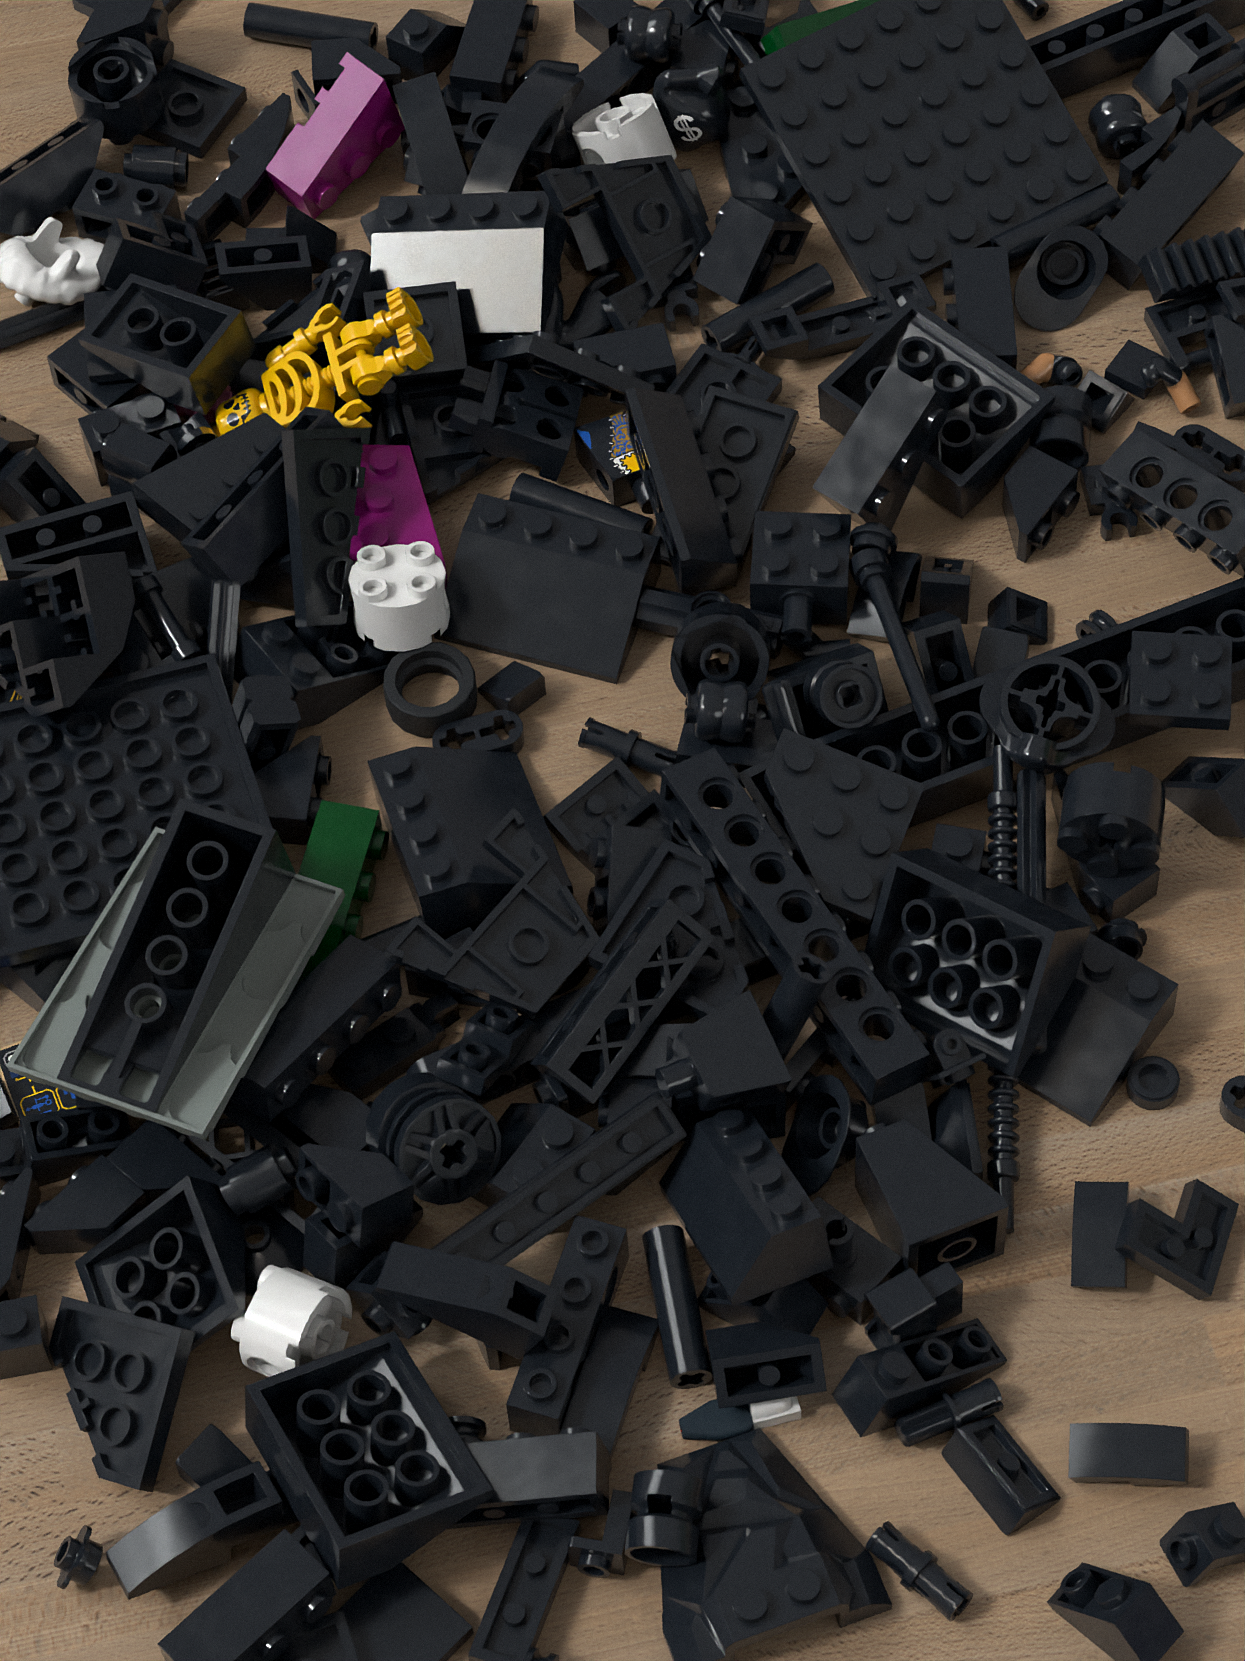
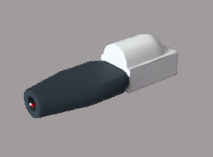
M797 1396L721 1409L718 1407L717 1399H714L680 1418L679 1426L683 1439L723 1441L750 1432L752 1429H762L801 1419V1409Z

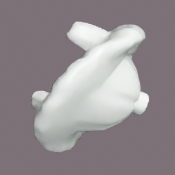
M48 217L33 236H15L0 244V283L4 284L9 290H15V298L25 306H30L34 300L50 304L73 305L84 300V293L96 292L102 285L96 263L104 244L95 242L93 239H80L76 236L59 238L63 226L62 223L57 219Z

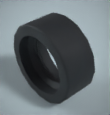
M431 642L422 648L399 652L391 659L384 672L383 689L386 707L392 721L404 732L419 737H433L434 732L440 726L448 722L471 717L477 707L475 671L469 658L456 647L442 642ZM425 673H442L453 677L459 684V691L453 698L446 703L434 707H420L407 702L403 698L402 689L414 677Z

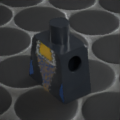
M626 411L574 428L576 457L609 502L620 507L637 501L643 513L654 514L626 431Z

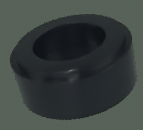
M1158 1056L1140 1058L1132 1064L1128 1071L1126 1082L1127 1094L1132 1102L1140 1108L1146 1110L1164 1109L1170 1106L1177 1097L1180 1076L1176 1067L1165 1058Z

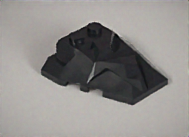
M760 1428L657 1464V1470L678 1471L698 1477L705 1482L702 1516L692 1522L700 1529L696 1563L685 1567L660 1566L663 1608L662 1630L673 1661H735V1650L831 1615H835L839 1627L842 1628L892 1610V1602L870 1552L849 1531L832 1509L819 1497Z

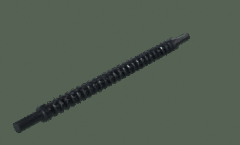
M1000 744L993 747V792L987 797L988 812L992 814L987 820L988 824L993 827L987 833L988 837L993 840L987 846L988 851L993 854L987 861L991 867H994L987 874L988 877L1017 890V883L1014 882L1017 879V870L1013 868L1017 866V856L1013 855L1017 852V843L1013 841L1017 839V829L1013 828L1017 825V816L1014 815L1017 813V793L1013 792V760L1005 753ZM987 1065L988 1070L994 1073L987 1079L988 1084L994 1087V1089L987 1093L988 1099L994 1101V1103L987 1107L988 1113L994 1115L993 1118L987 1121L988 1127L994 1130L987 1136L988 1141L994 1144L987 1150L988 1155L993 1158V1160L987 1163V1178L993 1183V1189L1004 1197L1009 1207L1006 1234H1011L1014 1232V1183L1020 1179V1164L1014 1160L1020 1154V1150L1013 1146V1144L1020 1140L1019 1134L1013 1132L1014 1129L1020 1126L1019 1120L1013 1117L1020 1111L1019 1106L1013 1103V1101L1020 1097V1094L1013 1087H1016L1020 1081L1018 1077H1011Z

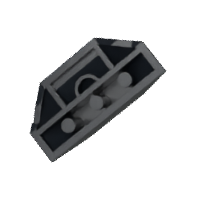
M79 117L67 127L0 170L1 233L13 236H30L36 233L42 225V221L52 214H60L72 209L96 166L104 131V125L100 119Z

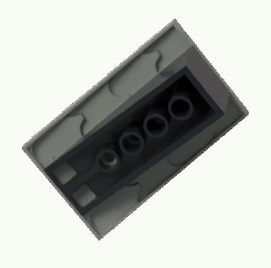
M179 798L166 830L155 827L6 1067L10 1072L27 1077L34 1082L59 1088L76 1094L85 1100L96 1101L124 1111L133 1117L144 1118L173 1128L182 1134L206 1140L208 1134L215 1128L240 1079L244 1078L279 1010L286 1004L311 956H314L346 896L343 889L296 874L275 829Z

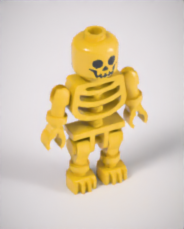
M397 287L386 294L390 311L380 310L374 314V320L367 319L348 324L339 317L342 311L333 303L324 305L315 313L308 328H298L293 332L294 338L283 347L278 345L266 356L265 363L268 370L261 375L264 393L256 388L245 389L218 405L215 413L217 425L213 427V431L219 437L264 412L284 428H287L306 406L330 410L333 414L335 406L334 386H336L338 396L346 402L334 415L344 428H372V424L362 416H359L361 413L370 412L372 409L360 400L359 393L367 396L376 394L391 379L393 373L398 376L406 372L407 365L414 371H417L434 361L433 352L428 341L417 329L423 325V317L416 302L407 292ZM397 335L400 346L398 349L395 346H391L384 350V356H373L375 347L382 341L383 337L389 339ZM319 342H324L330 363L327 368H322L308 356L318 350L317 344ZM311 372V377L306 379L303 374Z

